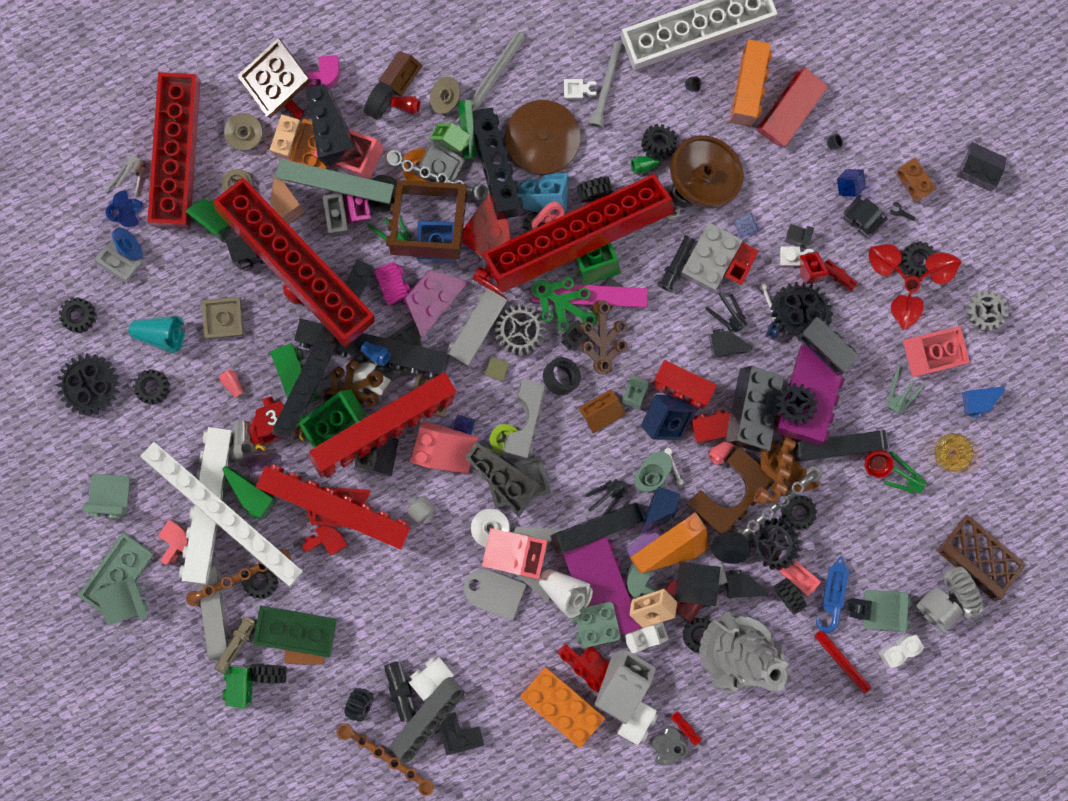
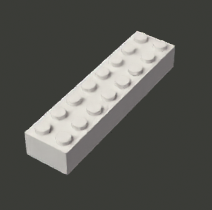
M704 0L624 28L621 32V38L633 71L769 24L775 21L778 14L772 0Z

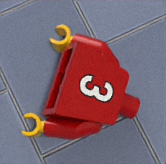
M266 397L262 400L264 407L258 408L255 411L256 416L253 418L249 428L252 442L256 446L255 456H259L258 448H261L263 455H265L267 449L264 445L282 439L273 435L272 429L284 405L281 401L275 403L273 397ZM298 425V427H297V429H296V431H295L294 434H297V433H298L297 430H299V431H300L299 437H300L301 440L304 441V439H303L302 436H301V434L303 433V430H302L301 427Z

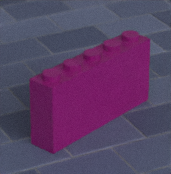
M801 343L789 386L791 388L793 383H796L797 387L804 384L803 389L805 390L810 387L809 393L816 394L813 400L818 401V404L814 406L818 408V411L813 413L814 417L812 420L808 418L809 422L807 424L801 422L800 426H797L796 422L789 425L788 419L783 422L784 416L780 415L775 432L820 447L823 442L828 440L830 431L827 430L828 425L833 422L835 413H832L833 407L838 404L840 398L837 395L838 389L842 388L845 378L842 377L843 374L837 376L803 343ZM787 395L784 401L790 399L791 395ZM808 408L803 410L802 416L808 412Z
M603 537L562 553L571 577L589 583L590 588L593 590L588 606L612 602L620 636L641 628L630 616L631 602L634 598L631 594L628 595L625 588L628 587L625 575L621 576L619 569L622 567L618 557L614 558L612 551L615 548L611 539L607 540V537Z

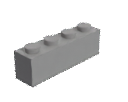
M487 289L486 292H481L477 299L479 304L476 309L472 307L467 316L469 318L467 324L461 325L457 332L459 337L456 341L453 340L447 349L450 351L448 353L450 357L467 367L471 365L495 322L498 320L499 315L508 303L507 299L490 289Z

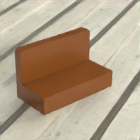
M612 389L578 408L592 433L625 416L622 405Z

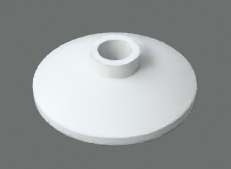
M496 509L480 511L471 523L473 538L484 547H486L489 531H487V526L489 524H492L494 529L509 532L510 529L506 516Z

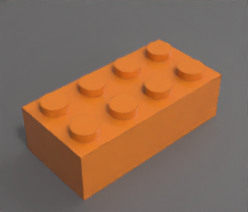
M747 40L742 54L730 123L752 127L754 121H758L762 111V105H759V103L761 104L766 87H763L769 74V69L766 67H768L773 52V50H770L771 43Z
M546 666L542 668L520 695L523 701L579 748L585 744L605 719L602 713Z

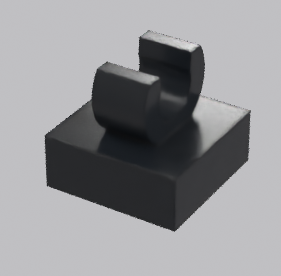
M852 598L851 604L848 603L847 611H850L849 617L870 620L872 601Z

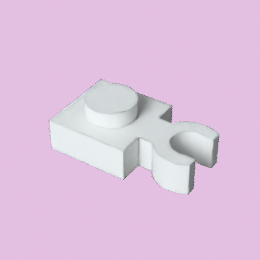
M564 79V100H583V94L595 97L596 92H591L589 88L596 87V82L590 81L587 84H583V79Z
M781 246L780 266H800V255L813 253V250L806 249L804 252H800V247Z

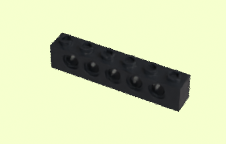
M493 107L474 110L472 113L475 143L496 219L517 217L520 214L521 208H523V202L521 197L517 195L518 185L517 181L513 180L512 164H509L507 160L509 154L507 147L503 146L504 136L502 130L499 131L498 115L494 114ZM502 195H508L510 198H504Z

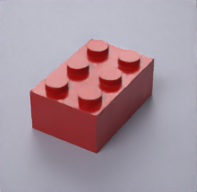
M665 359L661 363L652 382L655 385V390L661 393L667 391L677 399L690 402L689 404L696 407L697 410L704 409L708 405L717 386Z

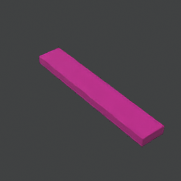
M543 285L539 286L538 291L543 293L545 287ZM573 285L571 289L563 287L552 291L557 295L579 291L581 288H587L590 291V296L587 299L579 298L568 301L573 305H593L597 300H605L610 306L646 308L647 288ZM582 290L580 293L581 296L586 297L587 291ZM532 293V303H540V298L535 297ZM547 297L548 304H555L554 301Z

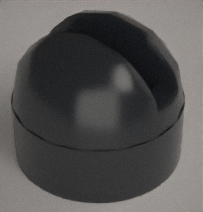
M697 76L687 78L685 88L691 92L699 91L701 88L700 78Z
M836 133L828 137L826 144L828 148L836 150L842 148L843 140Z

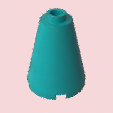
M180 316L134 320L129 325L128 332L132 339L167 353L176 354L175 351H180L184 342L185 331H182L181 325H185Z

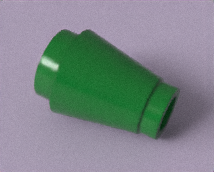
M636 156L635 159L631 160V168L634 174L641 175L659 167L660 161H657V157L653 160L651 159L652 156Z

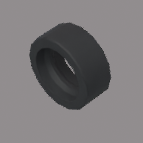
M382 81L378 82L365 103L364 113L375 120H379L393 98L394 88Z
M558 357L547 364L543 370L544 384L553 394L559 396L567 395L580 384V370L571 359ZM555 367L566 371L570 379V385L565 386L557 381L554 376Z

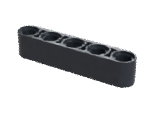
M880 430L830 437L820 447L804 441L796 442L793 450L795 462L886 450L888 449L886 431Z
M638 502L556 532L550 535L556 554H560L641 523L644 519Z

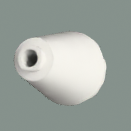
M551 569L543 571L539 577V585L568 618H574L581 614L579 610L582 607L586 608L592 598L593 590L590 588V584Z

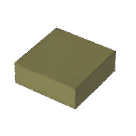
M491 357L485 376L503 382L509 363Z

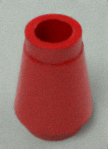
M394 96L391 106L413 115L414 113H419L421 100L416 98V96Z

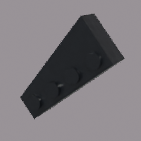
M325 84L307 89L318 159L325 166L362 157L331 91Z
M479 440L475 442L465 457L518 517L522 515L542 483Z

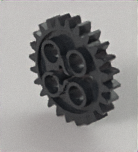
M795 282L794 286L788 283L786 288L781 287L780 292H776L771 302V317L775 318L773 324H780L778 330L784 329L783 335L791 333L790 339L804 327L803 322L806 325L811 320L810 317L822 318L826 321L827 326L832 321L833 312H831L833 306L827 305L830 299H824L825 292L818 293L819 287L815 290L812 289L813 284L806 287L804 282L801 286H799L798 282Z
M86 353L85 359L82 355H78V361L75 358H71L72 364L65 363L67 370L60 369L64 375L57 377L59 380H62V383L56 384V386L62 388V390L57 392L59 395H64L61 401H68L65 407H72V412L75 413L79 410L80 415H84L86 411L88 416L92 415V411L99 415V409L105 412V405L112 407L113 405L110 400H117L114 393H120V391L115 388L121 385V383L115 381L120 375L113 374L117 369L114 367L110 368L112 363L109 361L105 363L106 358L101 357L99 359L96 354L91 358V355ZM91 367H95L96 372L93 376H89L88 374L89 369ZM80 370H82L85 379L81 376ZM75 377H78L79 383L77 386L74 387L72 385V380ZM86 380L92 382L90 383L91 389L86 388L88 385ZM101 383H104L106 386L105 390L100 393L98 387ZM92 390L94 391V393H96V395L98 396V399H95V396H94ZM88 393L89 399L83 403L82 396Z

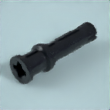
M684 236L670 266L665 267V273L661 281L657 282V286L665 291L672 292L675 280L680 277V269L695 243V240L691 237L689 243L686 244L690 236Z

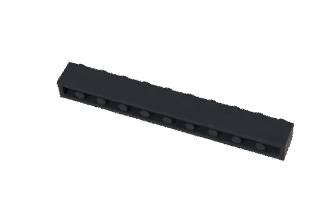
M357 259L345 284L361 299L373 275L374 267ZM323 326L272 429L273 435L288 442L291 441L339 344V341L325 326Z

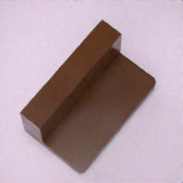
M399 51L379 79V82L382 81L391 86L397 95L403 96L423 65L412 55Z

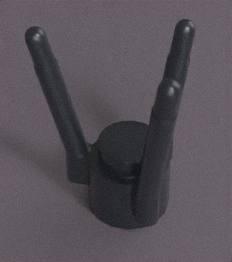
M718 292L719 297L732 315L728 319L730 323L709 307H706L705 310L724 324L729 331L733 329L737 333L748 324L745 321L746 317L742 314L733 294H730V298L737 313L734 312L723 294Z
M617 479L613 482L609 480L604 485L586 493L585 497H589L607 488L605 490L607 494L588 509L589 512L598 507L607 498L611 497L613 499L615 497L603 514L610 512L618 500L623 497L622 493L626 491L623 485Z

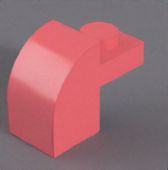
M168 520L158 537L171 544L160 560L165 565L175 564L181 555L179 551L183 552L184 547L188 546L187 530L174 520Z

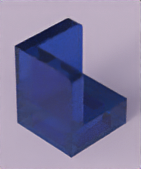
M846 169L837 178L839 196L857 197L866 187L864 170Z

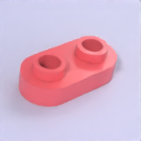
M558 202L547 204L532 220V229L563 216L564 209L562 205Z

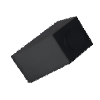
M717 329L713 330V334L709 335L713 358L748 353L753 350L751 345L731 331Z
M730 570V574H725L727 578V598L768 596V592L747 573H742V570Z

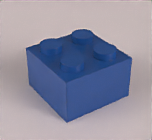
M418 221L417 241L452 244L454 222ZM417 257L418 263L457 264V259Z

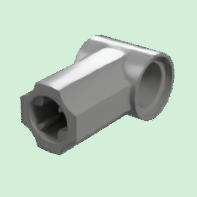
M250 421L234 422L233 445L230 447L229 453L235 461L250 458L255 453V447L251 442L249 431Z

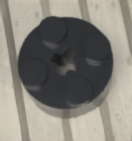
M859 194L843 212L845 215L843 220L850 226L856 225L859 228L857 232L864 238L868 236L873 237L888 218L887 216L883 218L881 216L883 213L881 209L867 198L863 201L861 199L862 195Z

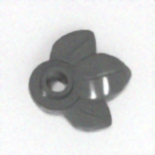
M667 726L665 735L655 736L650 740L652 747L659 752L655 759L657 764L671 765L676 759H683L688 754V745L685 741L681 740L680 732L673 727ZM676 746L681 747L680 753L675 751Z

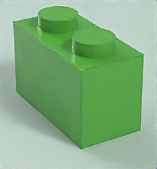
M437 123L429 140L436 141L450 151L461 152L468 145L470 134L453 123Z

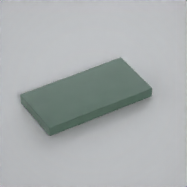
M123 532L81 590L78 597L102 613L95 594L96 590L129 577H133L136 582L155 556V553Z

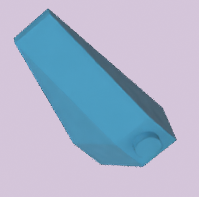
M568 173L543 175L544 178L538 180L527 178L525 182L517 184V195L521 197L523 202L522 209L540 213L547 204L558 202L562 205L564 214L566 213L569 192ZM502 195L504 198H510L508 195Z

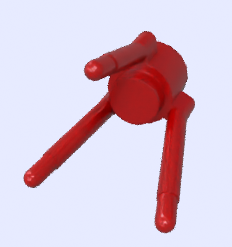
M478 267L473 280L507 299L499 293L500 289L491 283L493 277L487 267Z

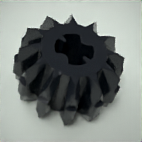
M356 687L345 704V716L350 720L362 722L367 717L374 700L373 693L367 689Z

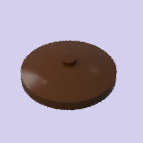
M535 100L522 105L512 114L505 130V145L512 161L522 170L534 175L554 174L566 168L575 158L580 145V129L573 114L563 105L550 100Z
M706 135L691 137L680 144L671 158L670 173L674 186L687 201L696 206L708 209L723 207L730 203L742 188L744 172L741 161L735 151L720 139Z

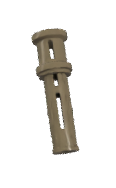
M245 616L242 618L243 622L233 632L234 638L214 667L215 670L225 674L242 645L250 640L249 636L257 624L252 619Z

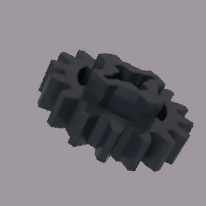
M793 383L791 388L789 385H786L784 390L781 389L778 393L780 396H777L775 401L779 402L775 405V408L780 409L777 415L784 416L783 422L788 419L789 425H792L793 422H796L797 426H800L801 422L807 424L809 422L808 418L812 420L814 417L813 413L818 411V408L814 407L818 404V401L813 400L816 394L809 393L810 387L806 390L803 389L804 384L797 387L796 383ZM790 394V399L784 401L785 397ZM808 408V412L802 416L803 410Z

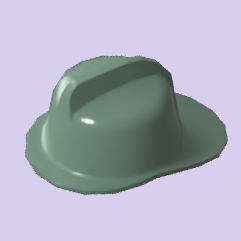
M661 451L650 454L634 477L636 487L640 491L649 494L654 493L658 486L663 488L666 478L672 469L671 457Z

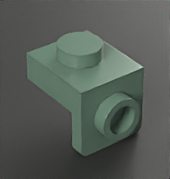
M632 375L621 403L640 409L649 381Z

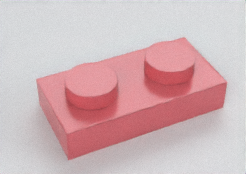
M798 561L794 565L790 564V567L787 569L778 570L808 597L821 583Z

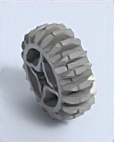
M518 304V310H515V307L512 305V312L510 313L507 309H504L506 316L499 315L502 322H495L497 326H500V328L494 329L495 333H501L496 336V340L503 339L499 346L502 347L506 344L507 346L504 349L506 352L512 348V355H515L516 350H519V356H522V350H526V354L529 355L530 347L533 351L537 350L534 345L535 343L538 346L542 345L538 338L545 339V335L540 334V332H546V328L540 327L545 324V321H538L541 318L540 313L534 316L535 308L528 312V305L525 306V310H522L521 304ZM523 315L529 317L530 320L519 322L514 316ZM509 320L513 326V331L506 337L504 328ZM535 324L536 334L531 340L527 330L531 325ZM516 325L520 328L525 327L524 335L520 332L515 334V331H517ZM522 338L527 344L516 345L510 341Z
M954 567L945 572L944 582L953 603L956 602L962 609V616L965 619H970L981 614L984 609L982 598L967 570L963 567Z

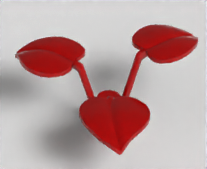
M882 244L869 248L871 266L878 274L889 276L895 269L905 280L904 285L905 289L909 292L908 296L899 295L891 303V313L902 329L912 326L923 313L924 304L922 299L917 296L912 297V294L919 290L920 282L930 274V278L934 283L946 284L955 277L961 265V260L958 257L949 253L939 252L930 255L926 259L925 266L929 271L925 272L921 277L918 278L916 275L906 276L897 267L902 260V255L896 246Z

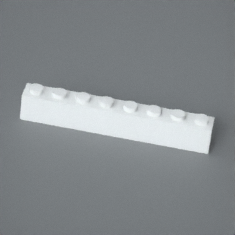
M208 427V431L204 432L203 435L205 449L200 453L199 462H202L201 470L197 471L196 479L222 500L226 480L222 469L224 466L228 467L233 432L232 430ZM194 506L190 510L189 517L192 519L191 527L187 528L186 538L189 539L188 546H185L183 550L185 564L184 566L181 565L179 577H182V581L186 583L208 585L218 525L198 507Z

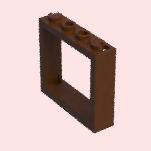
M398 180L397 188H393L395 203H391V215H393V218L389 219L388 230L391 232L390 236L386 238V246L390 249V255L460 259L467 201V185ZM403 194L457 197L452 244L397 240Z

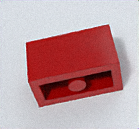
M724 410L713 412L714 416L706 417V414L694 416L695 419L691 420L695 444L725 438L730 420V412L725 413Z

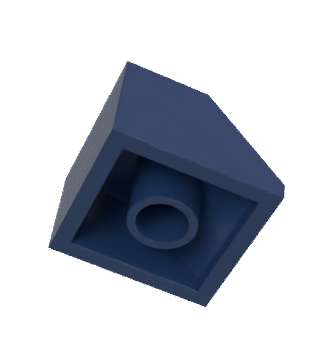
M656 394L640 426L653 440H682L697 409L671 395Z
M658 486L651 498L640 532L643 534L668 523L671 517L674 518L681 506V501H678L680 494Z

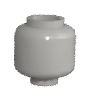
M416 495L408 502L410 506L407 508V513L416 524L422 523L424 525L435 516V506L426 496L419 498Z

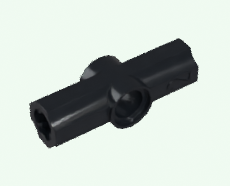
M396 661L384 665L389 682V692L393 703L395 702L400 721L411 720L416 714V710L411 698V688L408 680L405 678L401 662Z

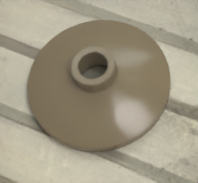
M443 77L435 83L430 93V104L435 112L447 114L457 106L461 96V88L458 81L452 77Z
M236 114L225 125V139L236 150H250L260 142L262 126L258 119L251 114ZM243 131H248V134L245 137L241 136V133Z

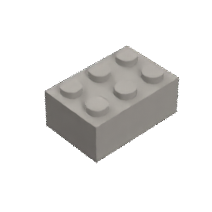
M708 223L682 270L681 277L714 294L743 240Z

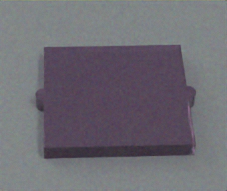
M276 448L243 454L244 465L248 467L250 472L261 471L265 466L270 467L271 464L283 467L282 456L278 454Z

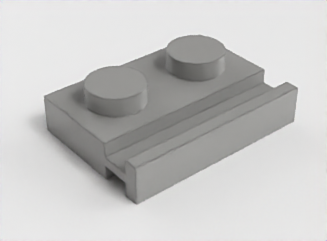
M112 239L94 259L96 264L125 283L129 281L143 263L142 259L132 261L123 254H120Z

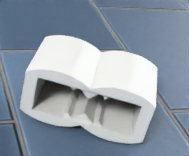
M907 634L899 638L895 644L884 647L879 652V655L886 666L893 668L903 664L907 657L918 655L924 646L917 635Z
M435 657L431 658L425 663L427 668L422 672L418 669L410 676L412 679L409 682L423 701L436 690L444 679L454 676L453 672L440 657L437 659Z
M641 701L628 723H621L617 734L639 745L640 741L644 743L649 733L646 731L650 724L653 726L658 717L656 714L657 710Z

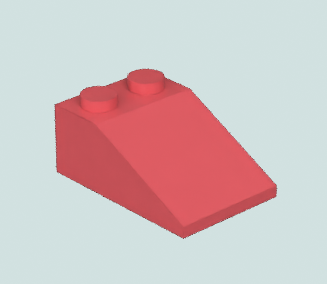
M348 129L362 157L333 164L332 166L350 175L370 179L384 147L377 139ZM315 149L313 157L318 159L317 150Z
M961 326L903 340L912 377L970 363Z
M424 420L419 428L410 462L427 468L469 473L471 464L465 457L479 437Z

